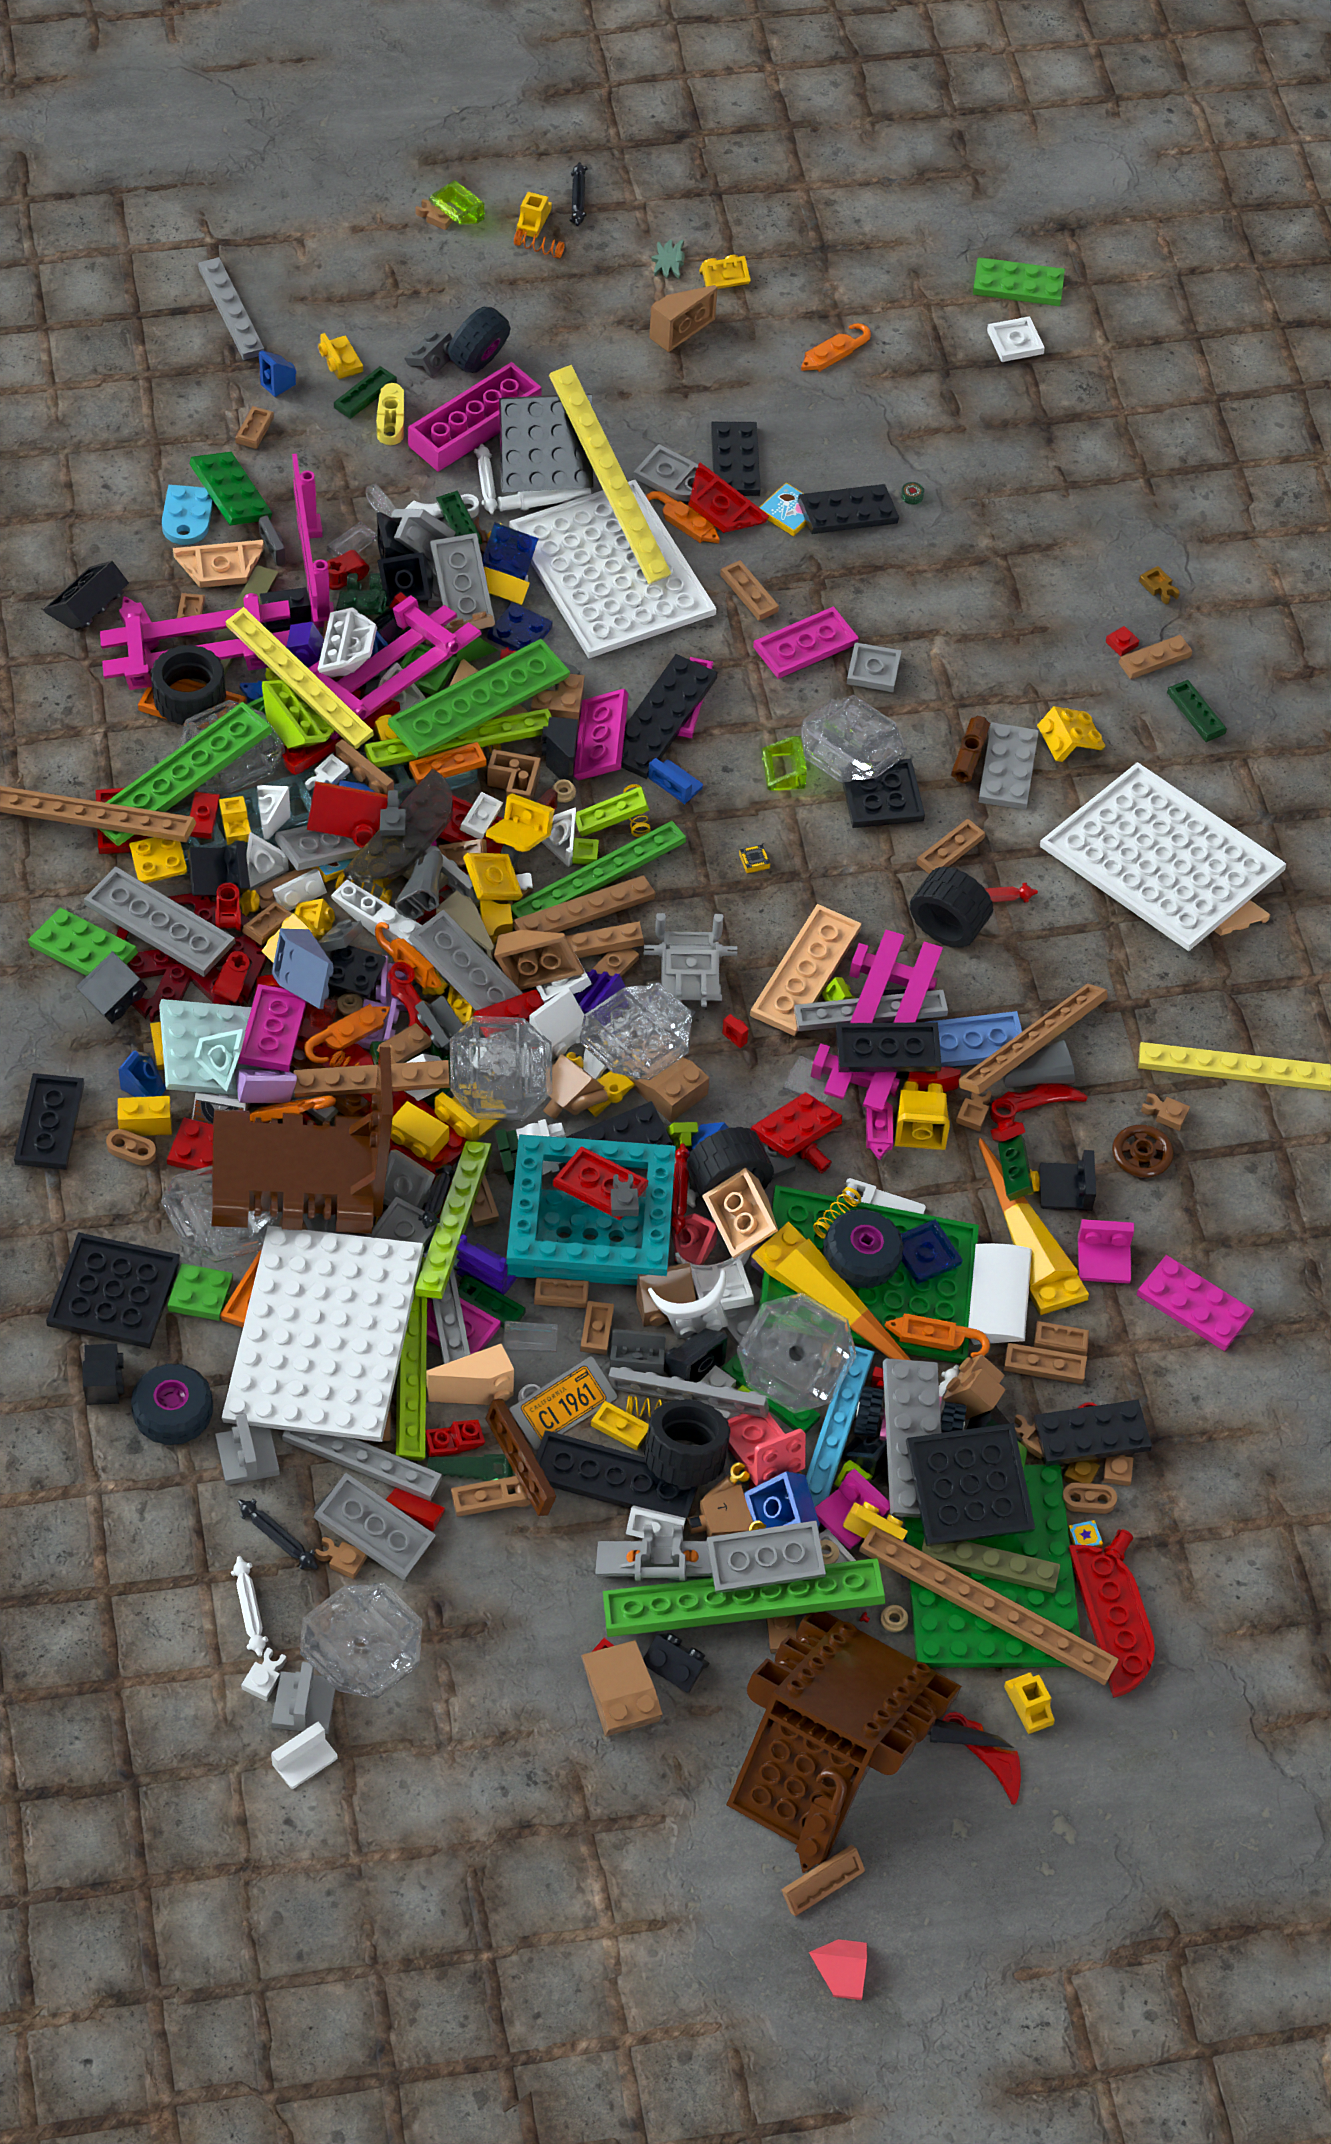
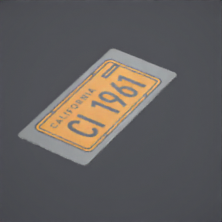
M590 1356L521 1400L509 1410L533 1448L538 1450L545 1430L563 1434L598 1411L604 1401L610 1403L618 1396L594 1358Z

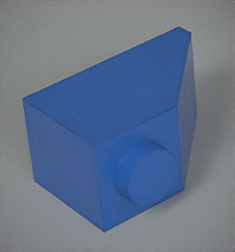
M263 350L259 352L260 382L268 392L276 397L296 385V369L291 362H287L282 356Z

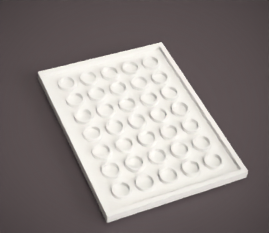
M636 480L629 481L628 484L671 572L670 576L648 584L604 490L509 521V528L511 527L519 537L518 543L588 659L716 615V607Z
M1138 762L1040 841V847L1187 951H1190L1286 868L1285 862Z
M268 1226L222 1414L223 1423L236 1424L235 1416L246 1414L249 1426L382 1442L424 1252L423 1243L311 1230H283L282 1227Z

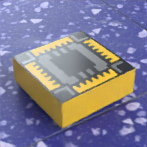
M763 844L739 850V856L746 874L770 868V861Z

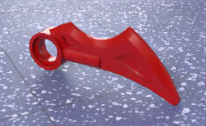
M396 962L387 974V980L391 985V995L398 998L407 1008L409 1013L408 1027L417 1023L430 1037L432 1035L431 1030L428 1026L424 1027L416 1016L419 1012L415 1006L422 1000L412 985L415 972L409 964ZM395 972H403L407 980L398 979Z
M1038 1084L1030 1091L1020 1093L1008 1091L1001 1098L994 1100L990 1116L997 1124L1007 1119L1014 1121L1016 1113L1053 1102H1086L1088 1097L1067 1084ZM1006 1108L1010 1111V1114L1001 1115L997 1109Z
M950 1712L942 1719L943 1721L957 1722L961 1726L984 1732L981 1723L968 1720L963 1714L958 1712ZM965 1745L993 1772L1004 1788L1011 1804H1016L1021 1784L1018 1752L999 1747Z

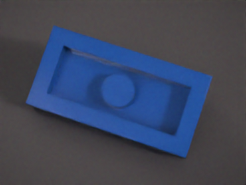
M655 758L649 763L648 778L683 804H686L703 789V784L669 759L661 762Z

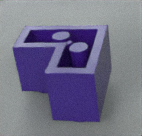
M313 622L294 624L290 626L286 648L309 668L320 661L324 639Z

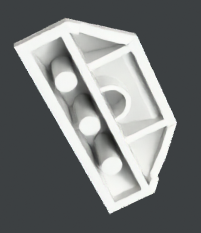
M353 607L331 612L318 665L319 673L329 677L346 676L354 673L371 657L377 631L376 624L364 615L359 614Z

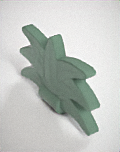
M669 240L664 248L660 242H657L658 255L651 257L652 261L656 262L655 276L662 270L663 275L669 278V273L672 270L673 274L680 279L679 268L684 265L685 253L681 251L684 240H680L674 248L672 247V240Z

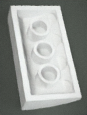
M976 1244L968 1328L982 1331L988 1337L990 1344L1025 1341L1032 1257L1031 1248L1009 1244ZM971 1339L974 1345L981 1344L978 1340Z

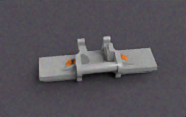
M643 1525L644 1538L642 1541H598L596 1576H635V1581H641L643 1578H679L680 1581H686L687 1576H713L707 1541H684L682 1525H674L673 1536H656L652 1525Z

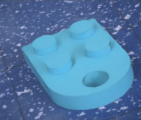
M168 485L162 516V531L171 542L179 545H190L201 541L207 535L214 501L204 487ZM181 531L189 532L187 535L178 534Z

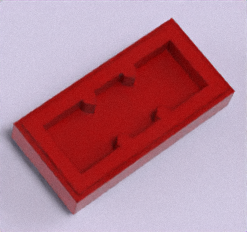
M195 792L190 817H194L196 825L190 835L191 837L212 839L220 795Z

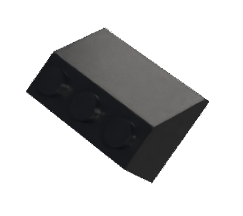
M113 561L91 566L43 610L46 614L70 629L78 627L83 629L94 621L92 619L94 615L104 612L109 607L108 602L119 598L124 593L123 589L129 582Z

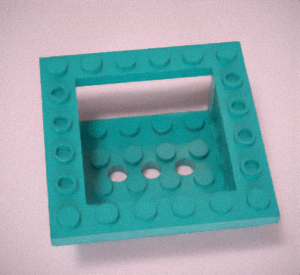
M519 1134L506 1264H508L507 1276L582 1280L595 1283L636 1286L638 1274L667 1276L676 1146ZM582 1146L622 1167L648 1169L647 1180L649 1181L646 1188V1197L638 1198V1216H624L621 1220H618L564 1191L542 1189L543 1161L568 1163ZM565 1232L570 1234L571 1236L568 1238H561L558 1236V1234ZM592 1234L597 1238L594 1240H587L584 1238V1236ZM613 1236L621 1237L623 1240L620 1242H613L610 1240V1238Z

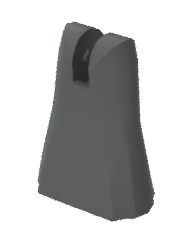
M431 851L417 859L409 881L395 902L396 911L400 915L415 920L424 915L425 910L431 911L439 906V877L443 866V856L440 851Z
M1065 1040L1039 1049L1003 1076L1005 1087L1013 1088L1048 1083L1074 1084V1064Z

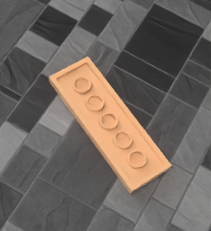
M817 904L750 1010V1016L795 1036L798 1028L794 1014V1005L816 1003L860 932L862 923Z

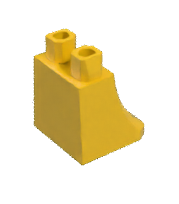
M906 1081L900 1093L894 1146L945 1150L950 1121L947 1111L946 1093H943L942 1085L929 1084L928 1091L925 1092L918 1091V1084L916 1082Z

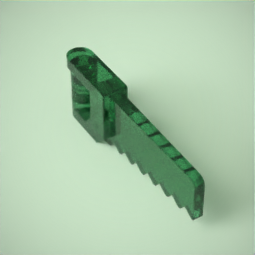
M484 1454V1457L428 1458V1469L438 1472L443 1476L449 1474L451 1477L457 1475L459 1478L465 1476L467 1479L473 1477L475 1480L481 1478L483 1481L513 1476V1469L505 1454ZM494 1464H502V1474H497L493 1470Z

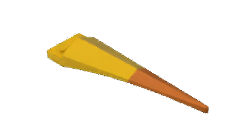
M980 1138L979 1147L996 1190L1013 1244L1028 1247L1032 1250L1029 1296L1040 1315L1087 1301L1089 1293L1078 1276V1270L1025 1197L1009 1201L1006 1196L1002 1166L983 1139Z
M790 1222L786 1223L751 1256L770 1276L831 1314L890 1359L911 1360L849 1285L833 1271L828 1260L809 1238L806 1240Z

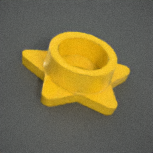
M247 890L239 899L242 913L247 917L249 912H256L260 903L258 893H256V890Z

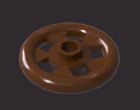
M1149 1125L1126 1127L1117 1134L1113 1141L1112 1153L1116 1163L1122 1170L1136 1177L1149 1178L1160 1175L1168 1169L1173 1160V1146L1169 1138L1159 1129ZM1134 1136L1137 1140L1130 1145L1126 1140ZM1150 1136L1157 1141L1153 1145V1143L1150 1140L1146 1139V1137ZM1129 1151L1133 1159L1127 1160L1123 1153ZM1156 1151L1163 1153L1161 1160L1154 1158ZM1139 1163H1150V1167H1139Z

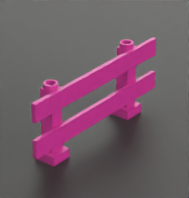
M292 454L299 539H301L311 605V622L314 623L319 631V627H324V621H329L330 613L334 612L333 602H330L328 564L325 560L321 559L316 560L314 563L312 562L309 538L323 537L320 514H317L315 475L312 471H303L300 474L297 454Z
M249 593L243 598L244 608L261 624L263 622L291 618L288 600L260 605L257 594ZM242 608L142 624L141 616L138 613L128 614L125 618L126 627L100 631L102 649L128 645L129 657L102 661L104 679L125 676L129 690L152 687L151 670L153 664L166 651L145 654L144 642L226 629L228 627L225 621ZM290 630L271 633L285 647L287 646ZM240 639L197 645L198 647L201 646L211 650L220 660L244 656L248 671L269 668Z
M409 596L395 606L393 611L397 625L403 630L408 626L411 629L365 661L354 673H350L335 682L328 675L319 673V661L308 669L361 720H364L479 637L481 631L468 622L452 634L444 626L457 617V613L443 605L428 616L419 610L417 599ZM427 639L435 645L431 650L361 700L351 694ZM335 730L334 733L330 736L332 740H336L340 737V735Z
M886 929L876 955L867 953L869 946L859 943L851 963L849 976L859 979L860 974L864 973L868 977L850 1023L873 1022L888 981L907 987L893 1023L916 1022L927 991H934L938 978L933 977L943 947L924 941L915 966L910 967L895 962L905 937L903 934ZM820 1043L812 1064L810 1077L820 1080L822 1074L830 1076L824 1094L843 1100L849 1083L869 1088L863 1106L882 1112L888 1095L891 1093L896 1094L900 1083V1079L896 1078L897 1072H839L838 1057L829 1054L830 1046Z

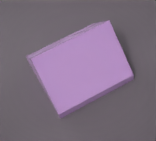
M235 1069L239 1103L289 1102L295 1088L297 1075L290 1071L284 1072L273 1069Z

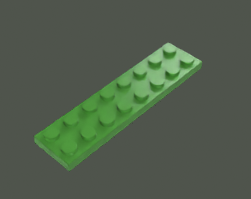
M539 639L390 717L388 725L414 756L418 758L569 677L570 671L546 643Z
M241 702L105 803L166 812L273 732L271 725L244 702ZM98 828L117 846H120L134 835Z

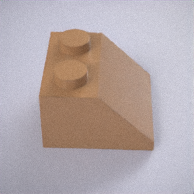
M690 1263L667 1267V1276L638 1274L636 1302L643 1326H659L669 1322L668 1316L653 1302L648 1291L649 1288H652L661 1299L671 1303L684 1304L696 1301Z

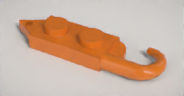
M852 324L849 326L850 330L860 329L864 334L854 339L847 334L839 333L805 352L801 371L817 370L820 372L853 353V350L870 340V329L864 324Z
M653 491L646 495L648 501L657 499L666 504L663 508L665 520L699 543L702 541L719 543L720 538L715 530V526L683 502H678L661 491Z
M380 922L376 925V940L380 947L393 958L395 963L405 962L409 964L415 972L414 980L424 989L442 986L434 971L435 967L415 947L411 946L404 938L394 939L390 943L385 938L382 930L383 928L389 929V925L385 922Z
M368 1004L331 1024L327 1029L312 1036L304 1046L305 1055L314 1063L328 1062V1057L320 1058L315 1056L313 1048L323 1042L335 1050H343L382 1029L390 1007H372L371 1004Z
M321 1096L259 1107L257 1110L250 1112V1121L255 1122V1117H259L263 1123H270L271 1118L281 1119L283 1113L300 1114L312 1108L319 1110L331 1107L336 1103V1099L333 1096Z
M904 1313L903 1317L885 1323V1327L897 1335L901 1342L952 1351L962 1345L964 1338L975 1339L981 1343L982 1349L978 1352H972L971 1357L973 1358L981 1354L983 1356L986 1355L990 1348V1341L982 1331L958 1326L953 1322Z

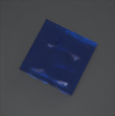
M494 522L482 557L483 567L525 580L539 538Z
M512 602L496 621L495 625L488 631L487 639L512 651H518L539 639L543 640L552 629L553 621Z
M936 1219L901 1234L902 1241L904 1242L901 1261L917 1285L962 1264L963 1259Z

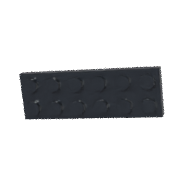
M675 654L625 725L621 768L645 779L648 778L649 763L655 758L661 760L679 734L681 727H684L695 708L716 681V671Z
M547 1430L544 1432L536 1455L539 1466L543 1469L549 1484L553 1488L631 1509L632 1506L683 1517L686 1518L685 1524L687 1523L698 1486L683 1487L665 1482V1480L658 1478L650 1471L644 1457Z

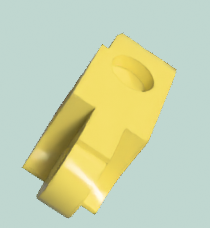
M396 383L386 384L381 388L376 419L377 439L385 445H396L404 437V389ZM393 432L394 435L388 436L386 433Z

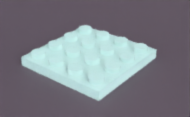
M162 999L159 1008L166 1090L238 1095L235 1070L226 1092L194 1057L199 1038L239 1029L246 1030L252 1007ZM238 1061L235 1069H267L238 1064Z

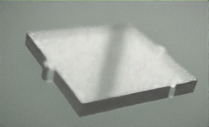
M799 1056L793 1069L789 1070V1077L783 1090L798 1096L806 1092L825 1104L829 1095L824 1094V1090L830 1076L822 1074L820 1080L810 1077L813 1060Z

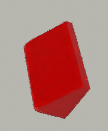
M395 1488L386 1499L390 1504L433 1532L445 1511V1507L398 1488Z

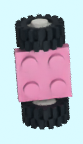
M863 1386L856 1413L857 1420L854 1434L876 1437L880 1416L883 1422L879 1439L882 1441L887 1439L885 1408H882V1411H880L884 1394L883 1389ZM945 1401L941 1433L964 1430L967 1405Z

